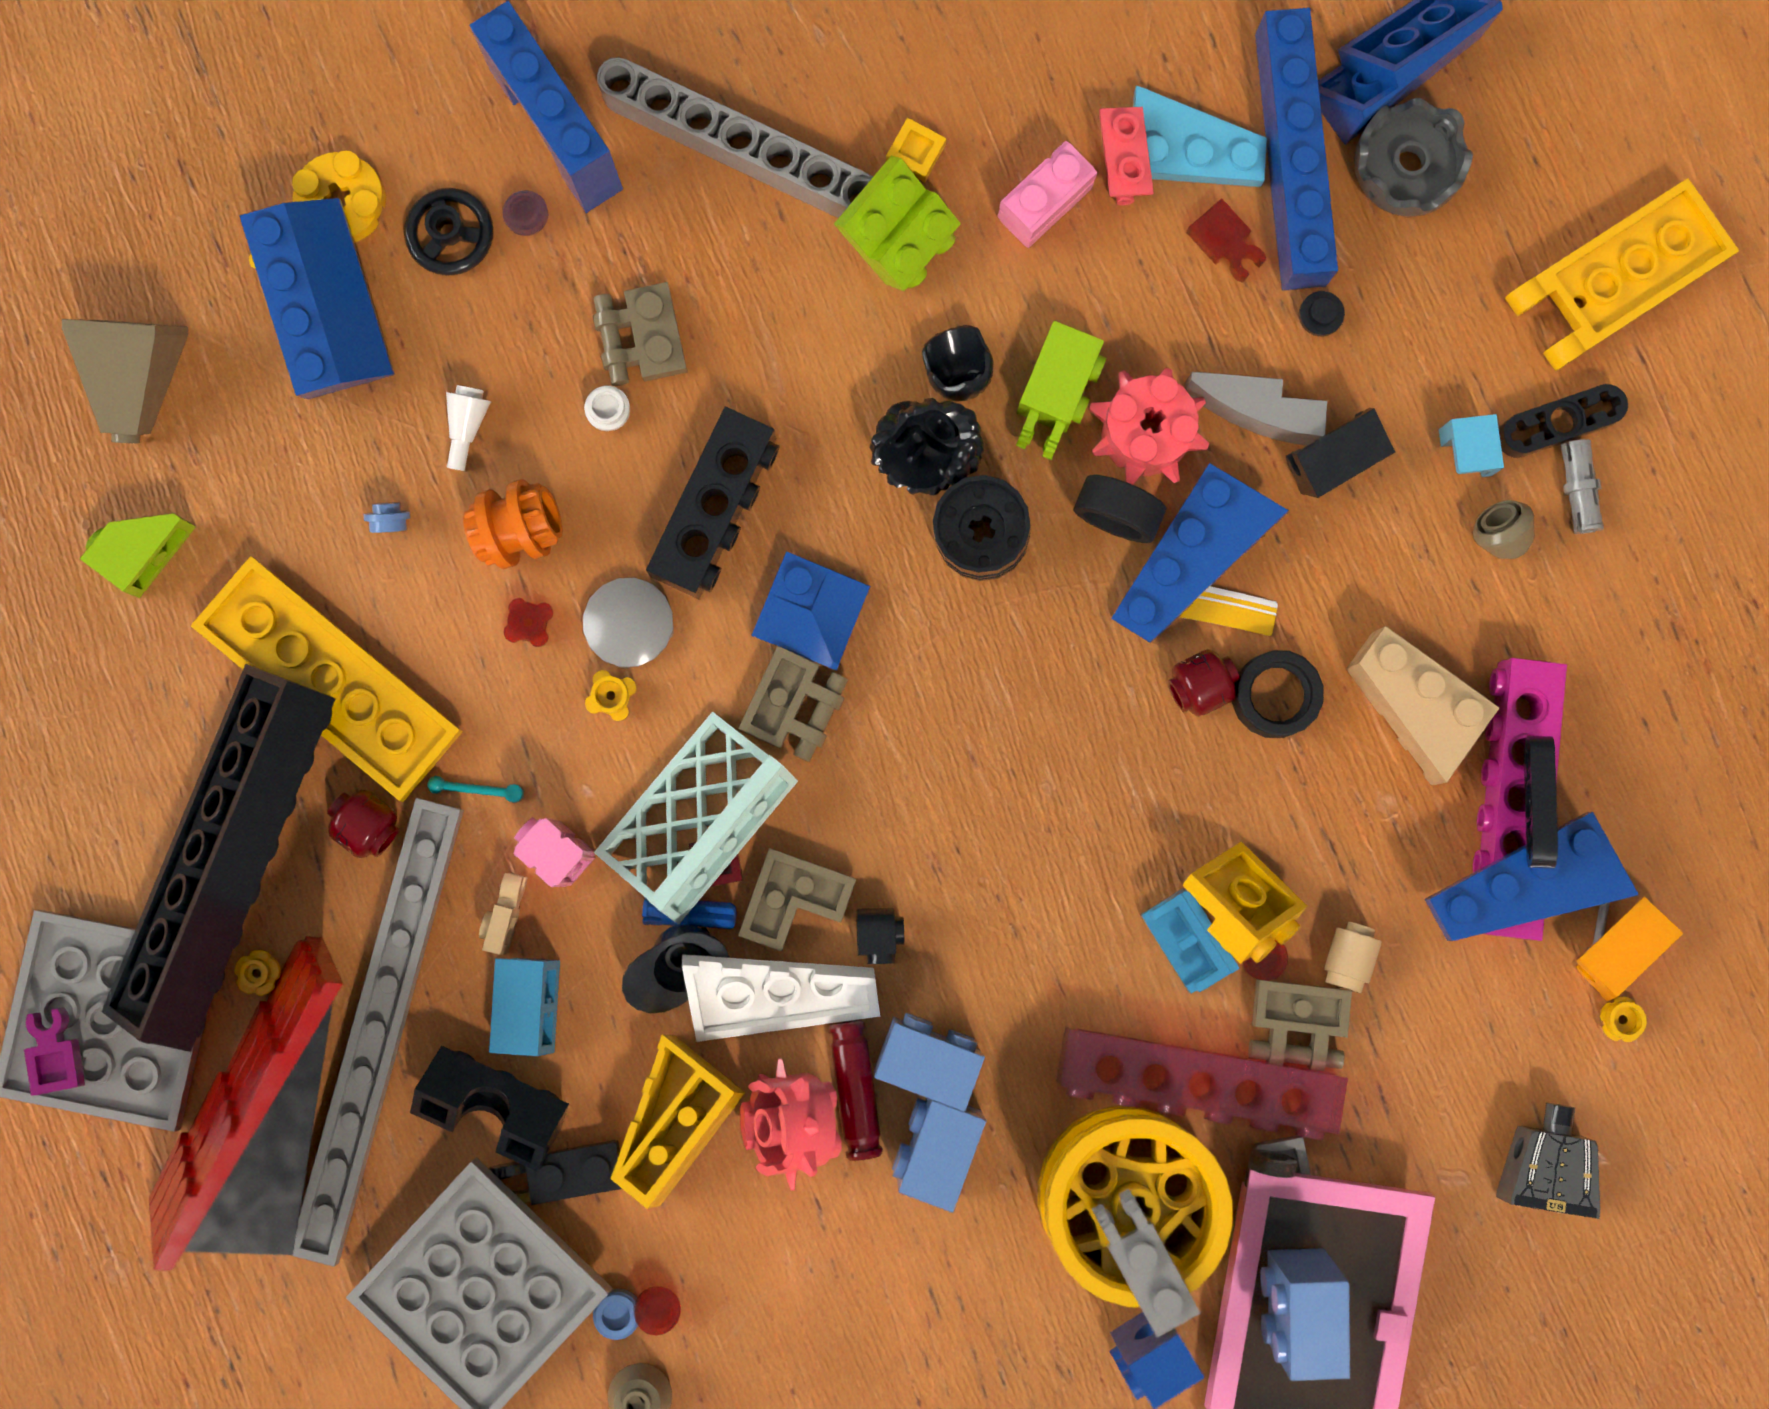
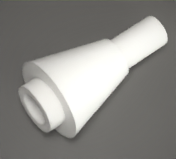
M457 385L455 394L446 392L449 438L452 439L447 468L465 471L470 442H473L491 401L483 400L484 390Z

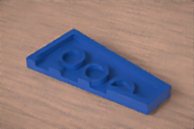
M1209 463L1111 619L1149 643H1152L1207 588L1213 585L1228 568L1251 549L1271 527L1277 524L1289 510Z
M1586 812L1558 827V857L1555 869L1529 868L1526 845L1424 900L1446 940L1455 941L1639 894L1593 812Z

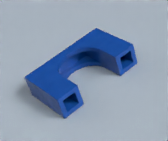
M504 2L471 23L469 26L491 73L512 104H521L552 154L561 177L585 213L622 191L623 187L609 149L510 2Z

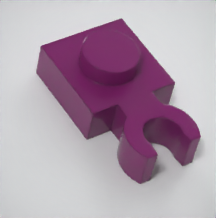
M65 1008L51 1010L53 1024L49 1029L43 1026L40 1012L27 1014L26 1016L27 1031L37 1041V1047L24 1049L31 1096L85 1085L78 1039L64 1041L63 1033L69 1024V1015Z

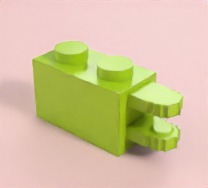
M1055 320L1053 321L1016 414L1027 418L1016 446L1026 449L1035 433L1034 427L1036 422L1053 428L1051 436L1047 437L1042 449L1044 452L1042 457L1052 460L1062 433L1066 434L1071 421L1080 424L1090 401V398L1082 396L1088 380L1097 383L1107 359L1099 355L1104 340Z

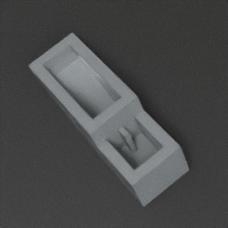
M1192 372L1185 382V390L1192 398L1203 397L1205 399V408L1230 423L1258 435L1307 446L1325 436L1327 401L1282 397L1283 379Z

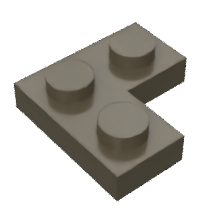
M769 848L738 936L782 951L797 908L841 923L856 879Z

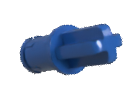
M646 897L644 898L642 910L644 925H680L659 911ZM698 901L680 924L732 929L736 923V906L727 902Z

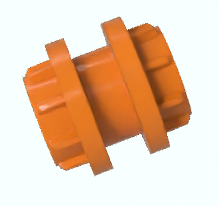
M524 479L510 482L507 485L506 498L504 499L492 489L477 493L474 503L469 506V510L465 511L463 515L464 531L474 555L479 561L485 562L486 565L496 564L501 569L518 565L521 550H524L533 559L548 556L551 552V546L557 544L558 539L562 537L563 533L561 516L550 491L540 483L530 485Z

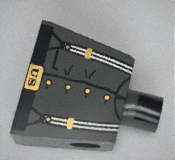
M1546 1102L1543 1129L1526 1126L1517 1127L1497 1188V1198L1511 1205L1600 1219L1598 1145L1595 1140L1572 1134L1575 1107Z

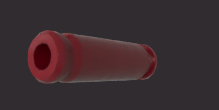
M862 1020L834 1023L828 1028L829 1033H832L833 1039L831 1051L843 1138L848 1148V1151L845 1153L850 1161L876 1158L881 1156L883 1152L882 1146H879L881 1133L868 1041L863 1031L866 1026Z

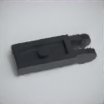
M618 1140L548 1152L538 1172L518 1162H509L488 1168L500 1180L526 1173L529 1189L511 1191L524 1203L531 1202V1205L622 1189L611 1180L620 1154Z

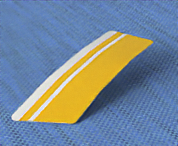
M1210 586L1179 617L1271 636L1278 604L1275 601Z

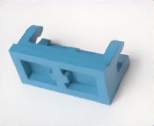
M1185 888L1180 889L1140 914L1190 994L1195 991L1201 992L1240 969L1233 956L1207 931L1212 924L1196 898Z
M528 958L495 959L489 1053L542 1056L555 1053L560 960Z

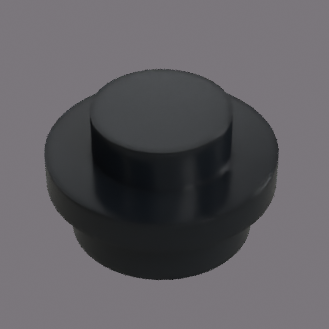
M1317 291L1310 294L1299 308V320L1302 327L1308 333L1319 337L1329 336L1336 332L1342 325L1345 317V310L1341 300L1336 295L1327 291Z

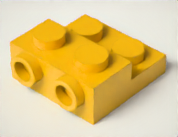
M1239 842L1191 873L1182 885L1196 898L1202 907L1206 908L1216 918L1207 931L1240 964L1250 957L1256 963H1259L1277 945L1274 939L1280 945L1285 944L1301 927L1296 920L1308 907L1242 842Z

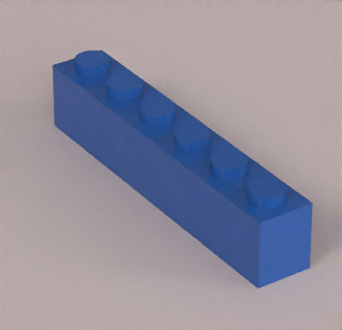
M1310 8L1265 11L1256 30L1255 39L1265 135L1267 138L1266 145L1281 289L1294 290L1326 287L1338 272L1311 11Z

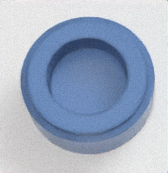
M612 1289L594 1309V1325L598 1332L608 1339H624L636 1330L641 1320V1304L632 1292L625 1289Z

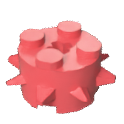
M1167 367L1159 376L1148 375L1133 379L1125 370L1119 372L1120 389L1112 402L1091 403L1089 411L1103 422L1101 430L1102 440L1092 450L1094 456L1108 455L1116 466L1124 467L1126 482L1132 485L1141 475L1152 476L1164 473L1173 483L1180 481L1178 462L1187 451H1206L1209 446V442L1197 432L1199 428L1197 412L1206 404L1203 397L1192 398L1185 388L1173 378L1172 369ZM1144 419H1148L1150 422L1153 421L1158 428L1155 434L1152 433L1151 428L1145 431L1141 427Z
M782 1058L778 1059L776 1078H769L764 1074H759L757 1081L749 1084L748 1088L752 1091L750 1101L742 1102L740 1107V1127L744 1147L746 1150H755L761 1162L755 1167L758 1172L767 1177L785 1173L790 1190H795L797 1171L802 1170L811 1177L815 1176L817 1167L826 1165L829 1159L836 1158L840 1154L842 1143L836 1131L834 1108L837 1104L836 1090L831 1082H821L817 1076L808 1072L788 1075Z

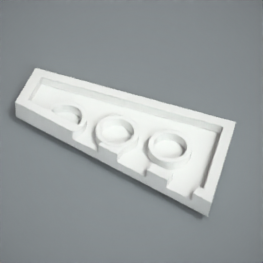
M682 955V968L696 1042L880 1017L874 968Z

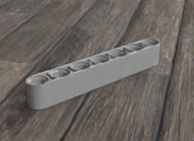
M620 57L610 58L598 70L597 80L603 100L613 112L837 218L851 204L850 198L860 193L873 178V176L627 59ZM625 80L630 82L627 89L616 92L610 90V87L616 81ZM657 99H666L671 102L664 110L656 111L649 108ZM697 118H706L711 121L708 127L702 130L692 129L689 126ZM743 136L751 140V143L743 149H735L729 145L736 137ZM780 155L787 156L792 160L784 168H775L769 164L772 158ZM819 174L827 175L832 179L829 185L820 188L813 186L809 181L812 177Z

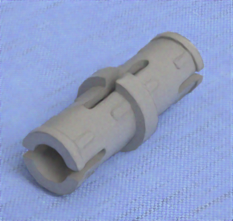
M1583 439L1571 441L1569 444L1564 443L1561 445L1565 464L1567 484L1563 485L1564 495H1569L1574 534L1601 531L1604 529V524L1600 512L1598 490L1602 489L1600 479H1596L1591 440Z

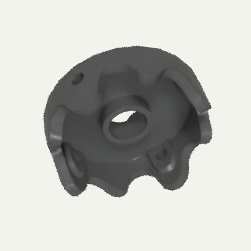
M1421 98L1411 99L1392 108H1389L1388 105L1380 108L1362 132L1354 155L1355 175L1360 188L1367 198L1380 209L1405 217L1422 216L1434 212L1448 203L1463 186L1473 159V152L1467 148L1464 141L1463 129L1465 123L1461 113L1454 108L1440 109L1434 107ZM1403 152L1416 154L1420 159L1421 168L1417 171L1406 170L1400 164L1399 155Z

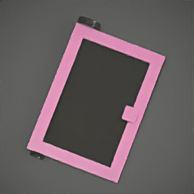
M1251 1150L1245 1182H1242L1204 1407L1206 1409H1398L1435 1196L1429 1192L1296 1173L1298 1161L1295 1158L1275 1151ZM1324 1248L1349 1281L1350 1379L1291 1381L1281 1363L1275 1362L1270 1344L1264 1343L1261 1331L1262 1314H1268V1297L1263 1296L1260 1274L1262 1267H1268V1250Z

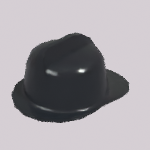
M680 924L668 928L660 934L654 947L639 955L628 965L622 977V992L626 1001L636 1010L646 1013H662L682 1005L688 1001L682 968V955L730 958L726 947L717 938L711 936L706 927L699 928L693 925Z

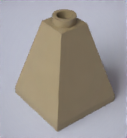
M62 319L64 336L100 432L111 433V442L140 443V435L151 434L187 340L188 327L105 320Z

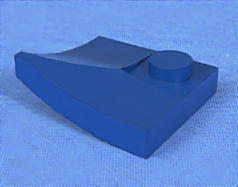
M786 551L751 636L837 670L870 586Z

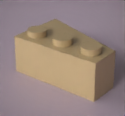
M1386 626L1371 633L1346 668L1378 714L1383 715L1399 737L1397 740L1403 748L1408 750L1424 771V777L1430 785L1448 782L1499 710V707Z

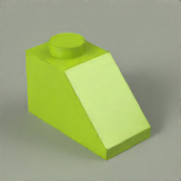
M174 513L108 522L104 528L98 529L88 539L86 551L80 560L121 591L140 598L196 526Z

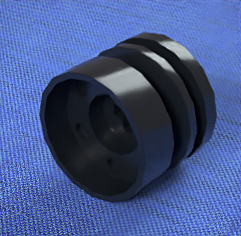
M987 475L964 478L950 486L937 502L932 521L935 542L947 566L962 577L977 581L999 579L1014 570L1025 556L1031 530L1028 506L1019 491L1003 479ZM984 522L990 523V532L994 535L993 538L984 537L981 543L976 542L975 532L971 529L973 525L981 527Z

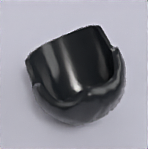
M963 325L937 333L924 344L922 357L929 383L935 392H938L943 398L956 402L967 401L968 399L976 398L990 384L993 377L994 361L978 327Z

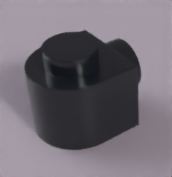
M894 908L857 909V956L867 955L868 964H895L896 945H904V918L895 917Z

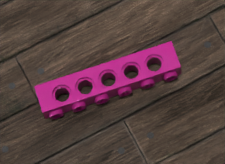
M1510 658L1498 662L1497 668H1494L1491 673L1489 691L1491 695L1495 696L1494 704L1499 707V710L1485 728L1486 740L1490 741L1489 759L1484 760L1481 769V783L1483 786H1486L1485 804L1480 805L1477 814V829L1479 832H1482L1480 850L1475 852L1473 858V873L1507 855L1503 848V840L1509 832L1516 836L1519 843L1518 849L1526 845L1524 764L1519 765L1514 761L1511 754L1513 744L1517 741L1525 747L1527 736H1552L1555 744L1557 783L1567 664ZM1519 697L1525 698L1530 704L1531 714L1527 720L1521 718L1516 711V701ZM1512 787L1517 788L1523 797L1522 806L1518 811L1513 810L1507 801L1508 792ZM1544 919L1484 933V935L1542 941Z

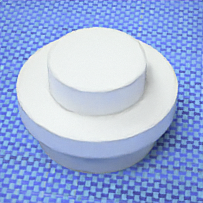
M601 386L594 389L588 395L584 406L585 415L595 428L601 431H614L622 427L628 420L630 403L627 396L620 389L614 386Z

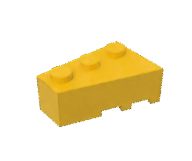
M661 1035L657 1046L659 1050L649 1077H646L639 1107L634 1121L630 1123L611 1176L612 1181L646 1209L662 1205L746 1093L675 1035Z

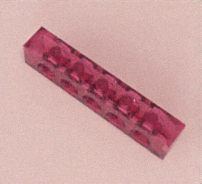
M1066 1026L1056 1079L1060 1086L1067 1087L1066 1095L1094 1100L1095 1092L1113 1095L1112 1103L1140 1108L1141 1100L1159 1103L1158 1111L1186 1116L1187 1108L1205 1111L1204 1119L1232 1124L1233 1116L1251 1119L1250 1127L1278 1132L1279 1124L1297 1127L1296 1135L1324 1140L1325 1132L1340 1134L1348 1081L1347 1077L1331 1072L1308 1070V1068L1285 1064L1282 1066L1267 1064L1266 1061ZM1114 1056L1118 1059L1120 1066L1117 1076L1108 1081L1100 1080L1096 1073L1098 1062L1103 1057ZM1152 1064H1160L1165 1071L1163 1083L1157 1088H1146L1142 1079L1145 1069ZM1206 1072L1210 1077L1209 1090L1202 1096H1192L1189 1091L1190 1079L1196 1073ZM1245 1080H1252L1256 1087L1254 1099L1247 1104H1239L1235 1097L1237 1086ZM1297 1088L1301 1093V1104L1295 1111L1285 1112L1281 1103L1282 1097L1289 1089Z

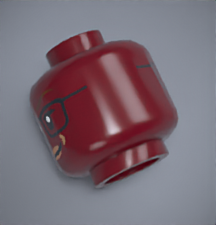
M1206 649L1174 665L1172 679L1168 680V686L1176 704L1183 713L1190 711L1195 716L1200 717L1232 702L1235 698L1234 683L1238 682L1240 677L1233 661L1228 656L1221 659L1213 650Z
M368 790L357 791L351 796L347 793L341 794L332 803L327 812L332 817L328 826L329 836L357 858H365L369 855L374 857L380 856L394 841L399 832V828L395 826L397 822L396 811Z

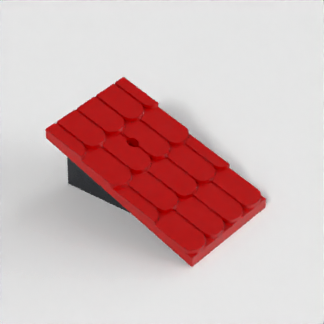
M306 936L304 940L296 942L268 1000L259 1001L226 1071H220L216 1075L189 1132L180 1133L149 1197L154 1270L172 1271L183 1252L293 1255L333 1000L343 985L322 937Z

